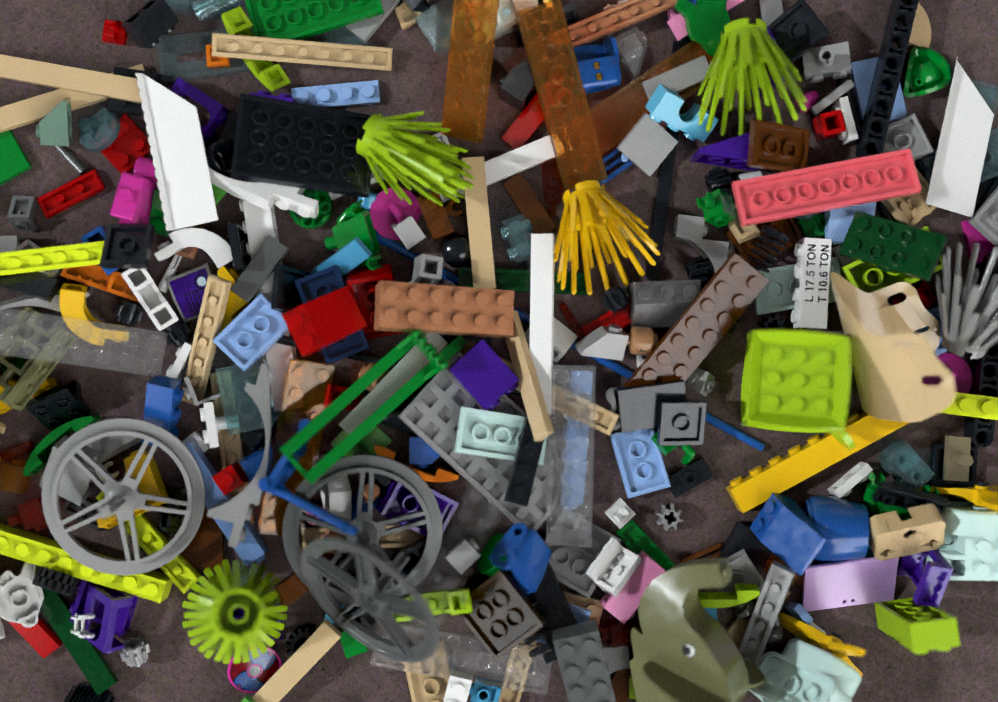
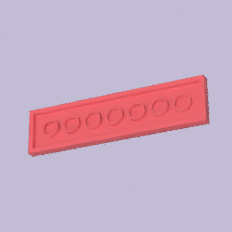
M910 148L733 181L731 184L741 227L914 195L922 191Z

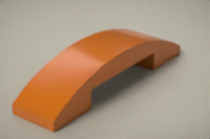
M378 444L374 446L373 450L377 455L394 460L395 450ZM402 463L427 482H450L458 480L459 477L458 473L437 466L433 474Z

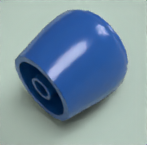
M814 495L803 502L802 508L807 509L809 519L827 539L813 560L833 562L862 559L865 557L869 543V516L867 507L864 504L827 495Z

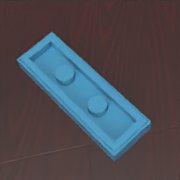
M357 236L315 267L310 274L337 265L341 275L344 276L369 258L372 252Z

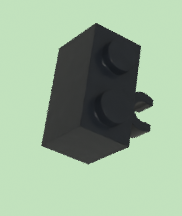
M149 0L123 22L121 26L137 47L150 49L159 43L158 39L163 34L167 35L175 29L174 25L179 19L165 0Z

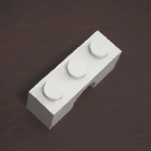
M128 269L121 273L159 332L179 320L146 269Z

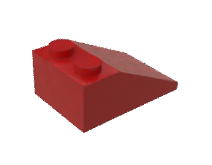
M392 263L382 265V268L376 270L362 268L348 272V287L368 325L363 328L367 340L405 333L374 330L376 284L379 281L396 282Z
M348 286L304 303L282 314L301 355L305 357L368 326Z

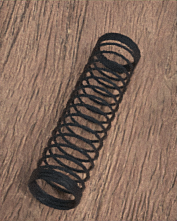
M764 224L761 232L772 240L763 236H757L759 240L768 246L758 242H754V245L767 254L750 248L751 252L763 260L751 255H746V257L762 268L747 262L749 265L769 273L770 270L759 262L769 266H774V264L760 254L777 260L776 256L764 248L779 254L781 251L765 240L785 247L780 241L787 243L790 237ZM733 324L726 333L733 335L734 331H736L735 329H737L736 325Z

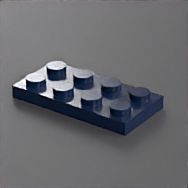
M337 265L294 281L303 304L345 287ZM363 329L322 349V353L327 365L368 350L370 346Z

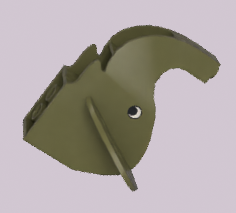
M706 558L678 564L656 577L645 589L640 598L638 608L642 632L637 627L631 629L634 658L629 661L636 702H740L745 697L748 689L763 685L765 680L764 674L756 665L742 658L726 630L700 605L698 598V589L722 588L732 581V569L728 564L727 558Z

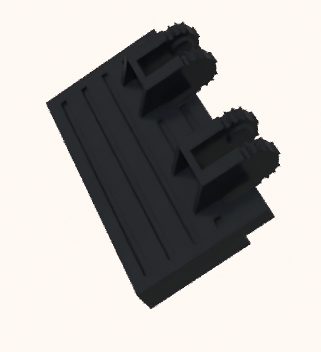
M550 562L536 592L525 594L546 623L541 627V630L523 640L524 644H530L540 638H544L545 644L533 648L528 653L530 657L544 653L542 656L546 664L557 660L552 629L578 624Z

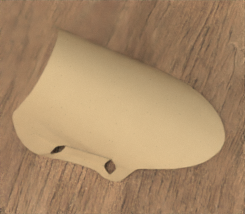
M830 272L845 336L850 338L851 364L862 409L870 416L882 420L920 422L944 411L951 405L956 395L954 377L934 354L940 342V324L924 308L917 290L910 283L897 282L877 291L867 293L852 285L836 272ZM900 292L906 295L905 301L895 305H889L887 301L888 297ZM926 326L930 327L927 331H924L922 333H913L915 330H918L920 328ZM939 375L943 379L940 385L926 386L922 384L924 376Z

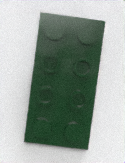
M856 211L839 254L872 264L887 272H898L929 282L948 238L945 235Z

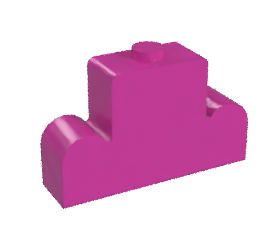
M140 156L135 162L134 174L122 172L110 211L111 216L120 219L118 224H149L154 190L158 188V180L155 176L153 160Z

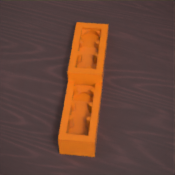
M99 265L62 269L60 276L140 303L119 272L115 271L107 276Z

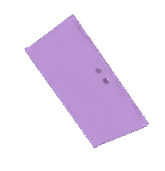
M875 557L809 565L803 575L802 606L808 612L894 600L899 557L884 561L875 559Z

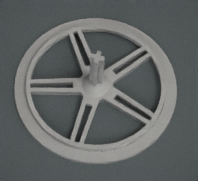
M115 418L93 423L73 434L58 448L52 457L42 485L43 513L50 532L57 543L79 563L93 570L113 575L146 573L172 561L194 538L200 527L205 510L204 479L193 454L179 438L168 430L139 419ZM127 435L145 439L122 482L117 481L82 448L95 440L109 436ZM149 442H152L153 445L137 478L131 477ZM157 446L163 449L179 467L186 484L187 501L141 493L139 491L138 485ZM78 453L108 481L104 483L75 454ZM72 460L105 493V498L63 520L58 503L59 484L67 464ZM146 500L187 506V510L148 505ZM99 507L98 511L101 513L69 528L66 527V523ZM142 509L185 515L179 531L166 546L141 558L134 510ZM113 514H116L126 560L100 556L81 545L70 532L99 518L105 519L107 516L111 517ZM127 520L130 522L135 559H132L125 526V521Z

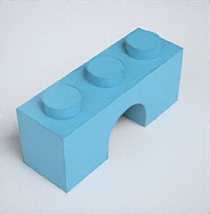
M659 84L645 106L650 112L649 117L658 123L661 121L666 122L667 126L675 132L679 130L685 132L684 135L692 141L698 139L704 143L719 119L714 116L712 129L710 132H706L710 111H706L703 123L698 126L700 116H697L701 106L694 102L688 112L679 114V110L684 103L683 98L677 92Z

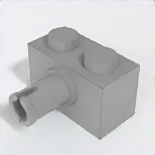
M849 42L811 48L803 55L805 81L819 83L828 77H833V79L847 77V74L851 73Z

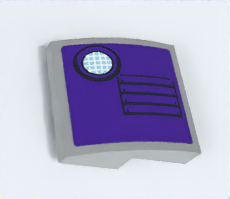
M208 263L166 279L171 296L184 323L199 317L208 275L213 274Z

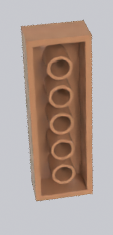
M379 281L376 284L374 330L412 333L420 329L425 334L508 338L513 336L514 291L392 281Z

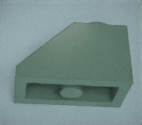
M66 97L36 125V136L40 138L41 145L70 146L73 143L71 98Z

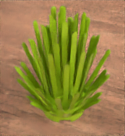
M425 111L387 117L375 113L367 120L363 126L366 132L362 140H357L356 151L366 158L377 183H380L386 194H388V189L379 172L401 201H403L404 197L410 205H412V201L398 185V180L408 190L411 191L413 187L428 200H432L440 206H443L442 202L414 180L436 194H441L444 197L447 196L457 203H460V201L453 195L465 199L463 194L457 192L459 188L462 190L473 188L472 183L459 176L464 175L470 179H474L475 176L455 166L458 165L467 170L472 168L466 162L457 159L458 155L454 154L459 153V151L465 153L468 150L438 141L436 136L404 130L451 131L449 128L430 127L441 126L443 123L402 121L416 119L419 115H423Z

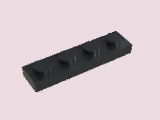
M527 413L504 498L506 502L528 507L544 440L535 442Z

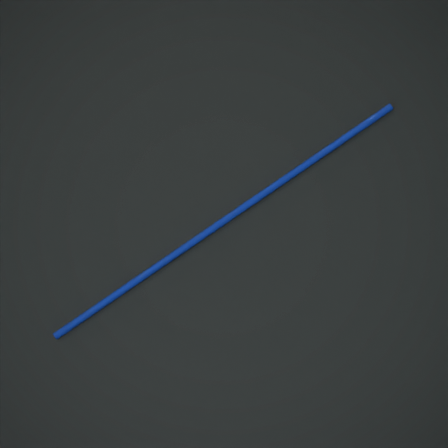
M375 231L380 244L413 262L419 256V254L410 249L407 250L406 247L381 236ZM442 268L441 277L458 286V276ZM514 307V311L519 313L520 320L530 325V315ZM576 340L574 341V343L571 345V348H572V349L576 350V349H575V344H576L578 341H576ZM589 357L627 379L634 373L611 359ZM706 412V422L759 451L764 449L765 443Z

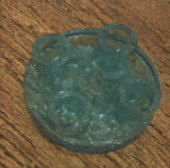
M106 108L100 109L89 119L83 118L78 124V127L81 129L79 133L80 144L90 152L104 150L117 138L121 127L120 120Z

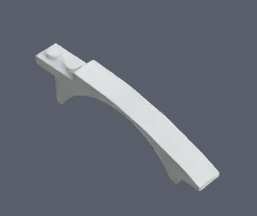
M208 167L212 184L239 199L265 210L271 211L274 204L282 210L289 209L306 218L316 219L319 213L318 201L303 196L305 190L303 188L262 182L238 181L223 176Z

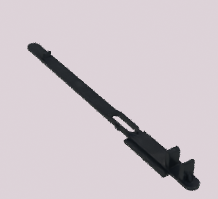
M688 35L679 41H673L670 70L693 60L695 44H692L693 42ZM689 88L678 92L683 100L684 97L688 98ZM683 104L679 110V114H683ZM666 123V131L678 141L679 131L671 130ZM677 144L660 166L650 237L657 245L655 248L659 251L660 255L654 254L649 248L648 253L656 262V265L652 266L647 261L645 276L650 281L656 280L659 276Z

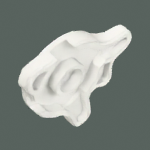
M25 562L18 576H15L10 570H6L0 576V617L4 620L20 623L26 628L33 627L38 623V614L44 600V593L41 587L32 584L36 575L37 565Z

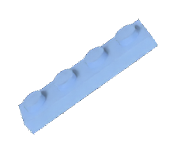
M378 80L291 88L293 99L302 104L338 108L381 103Z

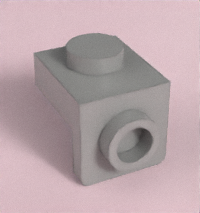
M697 367L685 381V387L706 397L707 393H710L714 387L715 377Z

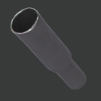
M54 146L79 175H82L81 172L84 169L88 170L64 146Z

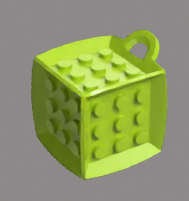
M751 330L746 337L747 345L741 383V425L743 427L749 426L785 432L829 433L846 449L851 450L856 446L854 441L845 431L851 386L850 338L845 335L810 330Z

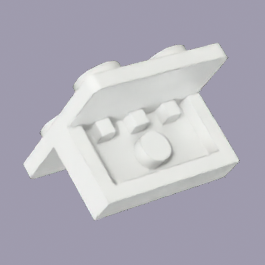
M612 537L604 545L595 561L591 563L586 574L603 592L617 597L642 562V559L622 547Z

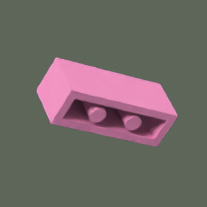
M643 550L638 554L642 562L617 597L608 593L600 600L602 606L623 624L635 616L640 598L647 586L656 577L666 572L658 562Z

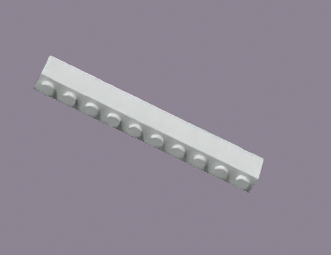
M239 199L241 212H244L245 216L242 226L244 233H247L248 236L246 251L248 255H251L252 260L269 236L279 241L274 204L271 211ZM274 271L254 298L262 293L270 302L272 301ZM289 330L283 335L292 337ZM275 343L262 356L264 363L268 364L272 393L271 401L274 412L304 407L296 348Z

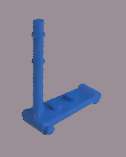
M301 420L299 422L298 432L304 426H306L310 422V420ZM310 439L293 453V458L297 462L306 453ZM282 455L269 478L263 477L259 480L258 487L260 490L284 498L319 517L320 520H324L341 529L342 532H346L354 537L357 535L359 528L350 524L349 521L342 520L329 513L328 510H324L290 492L284 486L288 478L295 471L293 464L284 455Z

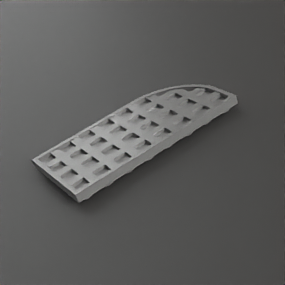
M458 351L448 361L449 365L430 380L400 413L398 418L514 524L524 523L527 527L537 531L554 510L561 492L562 466L557 448L551 437L548 436L544 464L537 466L528 507L504 501L514 461L454 452L460 408L468 407L483 410L448 371L463 356ZM505 393L499 398L501 402L494 409L490 410L488 408L486 410L524 417L526 415Z

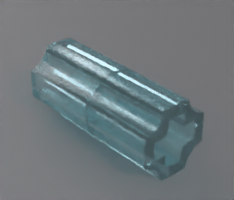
M198 0L191 4L196 16L202 23L240 5V1Z

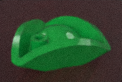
M916 46L911 49L904 85V95L910 98L928 94L951 84L953 79L952 70L942 55L926 47Z

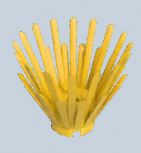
M587 180L575 184L576 191L570 194L569 189L565 191L563 195L564 210L553 254L555 253V263L558 260L561 247L557 283L561 280L562 291L566 286L569 251V261H571V293L575 295L577 292V271L579 268L578 231L586 293L589 296L593 292L590 269L594 268L591 242L605 291L610 289L611 286L601 250L608 264L612 263V257L625 286L629 285V279L610 235L624 258L629 257L640 276H645V272L625 239L630 240L652 266L656 265L654 259L627 227L628 225L654 254L660 255L659 251L655 248L657 245L630 217L643 228L648 229V226L608 193L604 184L601 187L599 181Z

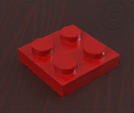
M126 114L93 143L121 174L122 172L130 173L134 169L138 157L146 158L151 153L148 137Z

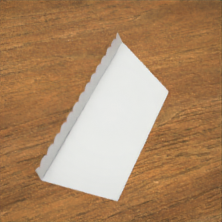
M957 60L926 204L973 218L994 114Z
M135 73L138 78L137 85L140 89L139 96L142 100L144 120L147 124L146 131L149 135L148 141L151 146L150 151L153 157L155 176L158 180L157 187L160 191L159 197L162 202L164 222L167 225L166 231L217 221L218 216L197 108L145 74Z

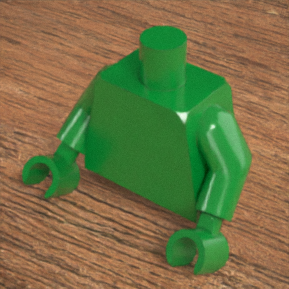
M360 200L346 208L338 217L337 225L332 227L334 236L325 238V246L327 250L337 248L340 250L358 236L372 252L371 256L360 263V265L368 266L370 270L382 268V265L380 266L377 262L381 255H376L381 249L370 212L364 211L361 208L363 201Z
M873 472L869 473L868 479L871 483L867 485L863 501L870 517L896 511L901 521L912 519L909 511L904 508L873 501V492L881 481L886 482V479L882 473L879 474L877 479ZM925 485L922 488V491L927 493L931 490L929 485ZM936 488L931 494L939 495V491Z

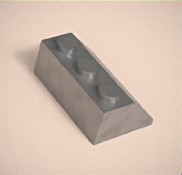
M701 280L631 283L629 285L631 328L633 326L651 328L672 327L701 292Z

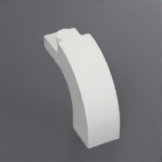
M184 228L168 234L173 243L167 241L157 247L159 251L154 254L160 262L184 248L197 247L204 250L211 257L218 269L233 261L230 243L221 235L201 228Z

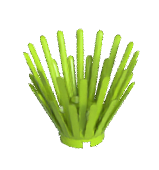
M742 18L724 26V33L722 31L720 33L721 41L698 92V96L702 94L708 81L697 116H700L698 126L703 123L716 83L706 132L711 131L719 99L724 96L720 135L725 136L728 113L734 109L736 79L739 136L745 134L744 93L746 109L748 111L752 109L753 96L756 119L763 120L758 86L761 89L765 106L771 105L776 123L783 124L765 63L780 97L785 101L792 119L797 121V113L788 96L780 73L801 110L806 112V107L802 100L804 102H807L788 69L798 81L802 80L798 75L797 69L768 34L766 23L761 19H756V24H749L748 18Z
M224 559L222 560L224 572L220 565L214 566L216 577L211 569L207 567L203 572L210 582L204 576H200L198 582L203 587L195 582L190 584L189 587L202 596L190 592L187 598L194 602L183 601L182 607L202 612H185V619L194 620L183 621L182 626L183 628L200 626L188 631L187 634L190 638L197 636L190 640L192 646L207 639L198 648L201 653L207 650L204 654L205 658L210 659L219 648L214 658L215 661L220 662L224 656L222 663L229 664L234 650L233 663L238 664L241 662V652L243 663L250 661L249 650L253 659L259 657L257 647L262 654L268 651L262 640L269 647L275 644V641L268 635L279 639L281 633L274 629L282 631L285 625L272 620H287L288 614L280 612H286L288 607L283 605L274 606L281 603V601L277 597L278 594L275 590L270 591L280 580L276 576L271 581L274 575L272 572H268L261 581L267 568L264 564H261L257 571L258 564L252 563L247 577L248 565L245 566L243 561L241 562V572L240 562L238 560L232 562V574L229 560ZM238 606L243 607L245 610L243 618L240 620L233 619L231 617L232 610Z

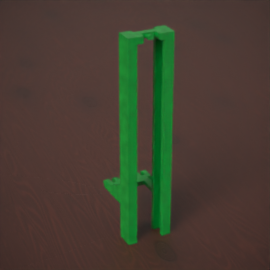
M420 329L409 333L287 441L279 451L310 484H313L419 386L437 372L445 369L449 365L447 361L467 344L462 336H457L438 354L433 344L427 342L428 339L425 336L427 334L422 333ZM413 346H417L430 362L309 471L305 468L303 469L293 458V453Z

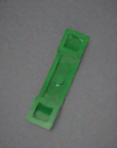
M100 415L81 417L69 421L49 433L31 453L22 474L25 477L35 475L47 465L49 457L46 453L64 435L68 436L73 431L78 432L102 419Z

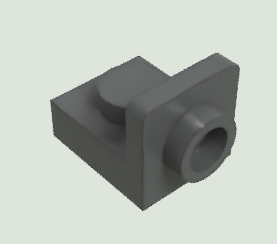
M12 196L7 219L16 230H37L38 225L33 219L38 203L35 196Z

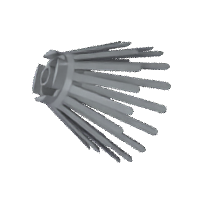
M959 242L956 248L952 302L951 249L949 246L946 247V256L943 254L944 293H942L940 276L936 274V290L942 326L940 339L943 338L941 344L949 352L963 357L965 352L973 353L970 359H979L986 354L989 348L998 343V284L995 287L998 281V274L992 275L989 281L998 257V246L993 248L980 284L977 286L980 271L977 268L975 269L980 245L978 242L974 243L959 305L963 248L961 242Z

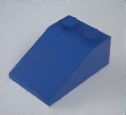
M776 493L771 494L750 526V529L761 543L801 576L827 540L792 498Z

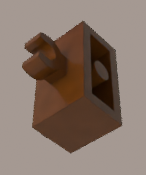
M430 192L434 197L441 201L439 194H436L435 192ZM424 196L416 198L435 242L455 234L448 217H459L463 214L462 210L457 212L452 210L453 205L458 204L457 202L451 200L448 206L444 207L434 203L432 200H428Z

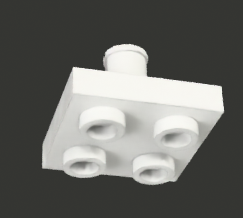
M213 402L203 403L204 408L199 409L201 422L206 421L207 430H203L204 444L209 443L210 448L219 447L217 435L219 430L240 428L239 422L229 423V421L239 419L238 413L217 417L214 414Z

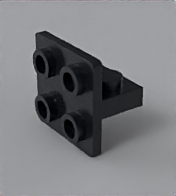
M77 381L35 396L34 401L26 404V409L49 430H54L69 421L91 415L90 410L82 403L81 386Z

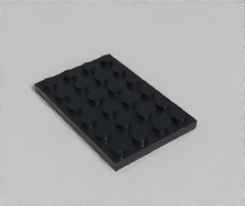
M240 93L231 178L368 198L370 195L371 169L366 158L357 153L356 144L358 139H363L366 132L363 126L372 115Z

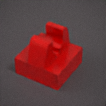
M105 19L102 41L104 43L126 46L127 32L121 26L123 22Z

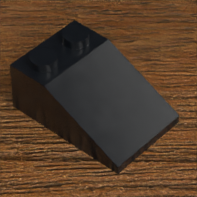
M554 43L513 67L509 74L504 73L499 81V85H501L499 88L500 99L522 112L556 61L560 45Z

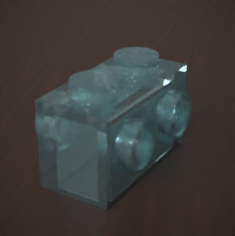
M520 214L503 220V227L499 229L503 240L507 239L510 248L506 249L510 261L514 260L516 265L530 261V231H533L529 218L525 219L524 214Z
M896 439L877 456L882 462L880 464L881 467L889 474L892 473L897 478L895 482L900 486L918 490L935 475L930 467L904 440Z

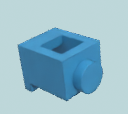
M476 676L475 682H472L469 691L470 702H498L502 683ZM485 691L488 695L485 697L479 694L480 692Z

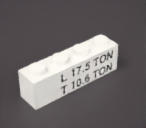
M802 238L795 245L794 254L797 256V265L794 266L793 277L796 279V287L792 291V300L795 301L794 310L791 312V322L794 323L793 328L827 329L832 239Z

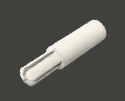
M174 255L158 285L160 291L167 292L168 285L166 279L175 276L182 256Z

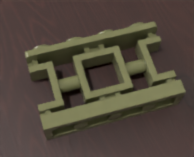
M25 306L18 313L17 318L3 332L0 338V366L4 364L8 367L0 377V385L5 388L0 395V400L20 412L77 340L75 336L57 324L54 325L49 333L39 327L46 317L30 306ZM32 327L37 331L34 333L31 339L27 341L23 337ZM46 336L50 341L41 350L36 346ZM26 345L34 352L22 368L19 369L10 362L20 349ZM17 373L21 378L12 387L8 382Z

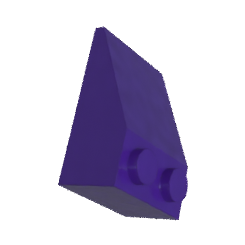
M750 133L699 148L690 161L753 172L759 169L747 166Z
M391 479L376 506L379 513L387 518L423 510L411 491L394 479ZM430 487L440 508L444 532L459 502ZM420 516V517H416V518H412V519L400 521V522H397V523H399V524L402 525V524H406V523H409V522H412V521H416V520H419V519H423V518H425V516ZM427 524L410 528L427 536Z

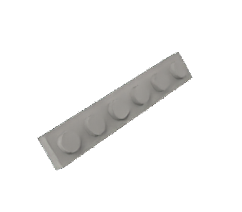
M776 561L770 567L739 647L742 658L758 666L795 575L793 569Z

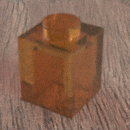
M13 458L10 462L2 463L0 490L17 494L28 491L31 476L25 477L23 475L26 460Z

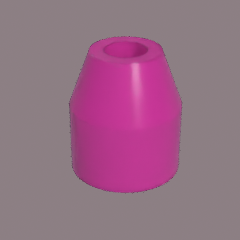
M815 90L803 93L807 102L802 100L805 104L806 112L812 109L820 98ZM795 99V104H796V106L798 107V109H799L802 113H806L805 111H802V110H801V108L799 107V105H798V103H797V101H796V99Z

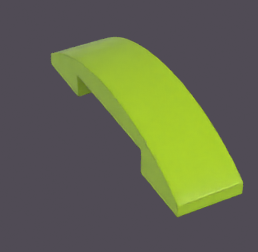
M240 6L222 13L221 18L228 34L254 36L250 30L253 24ZM242 59L255 77L271 92L291 83L279 63L274 65L272 61Z
M734 583V592H698L700 605L703 608L732 607L746 603L760 595L757 583Z
M467 588L442 589L420 593L429 605L433 615L447 613L456 615L473 612L470 593ZM410 595L400 597L414 601ZM391 613L397 622L411 621L412 619H414L412 617Z

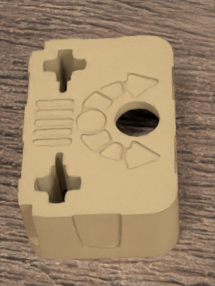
M931 503L907 508L912 519L905 521L900 520L896 511L870 517L869 546L875 559L884 561L939 549V546L944 544L945 522L936 505ZM911 530V535L904 536L907 531Z

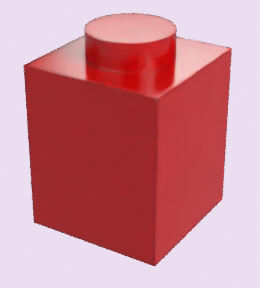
M841 109L819 114L811 120L816 142L838 137L846 131Z
M238 462L230 464L212 477L224 496L232 493L249 481Z

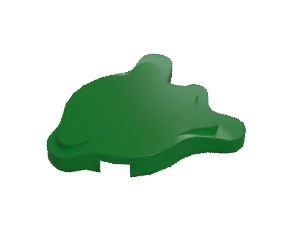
M678 0L675 3V9L685 19L689 38L692 42L695 40L698 44L702 45L701 48L708 55L714 56L721 41L720 33L721 31L724 33V26L730 23V17L726 9L727 0H696V5L688 0Z

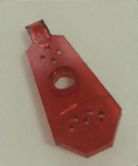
M565 154L541 163L544 202L548 205V215L556 216V206L562 201L569 158ZM551 179H556L558 181V184L556 186H551Z

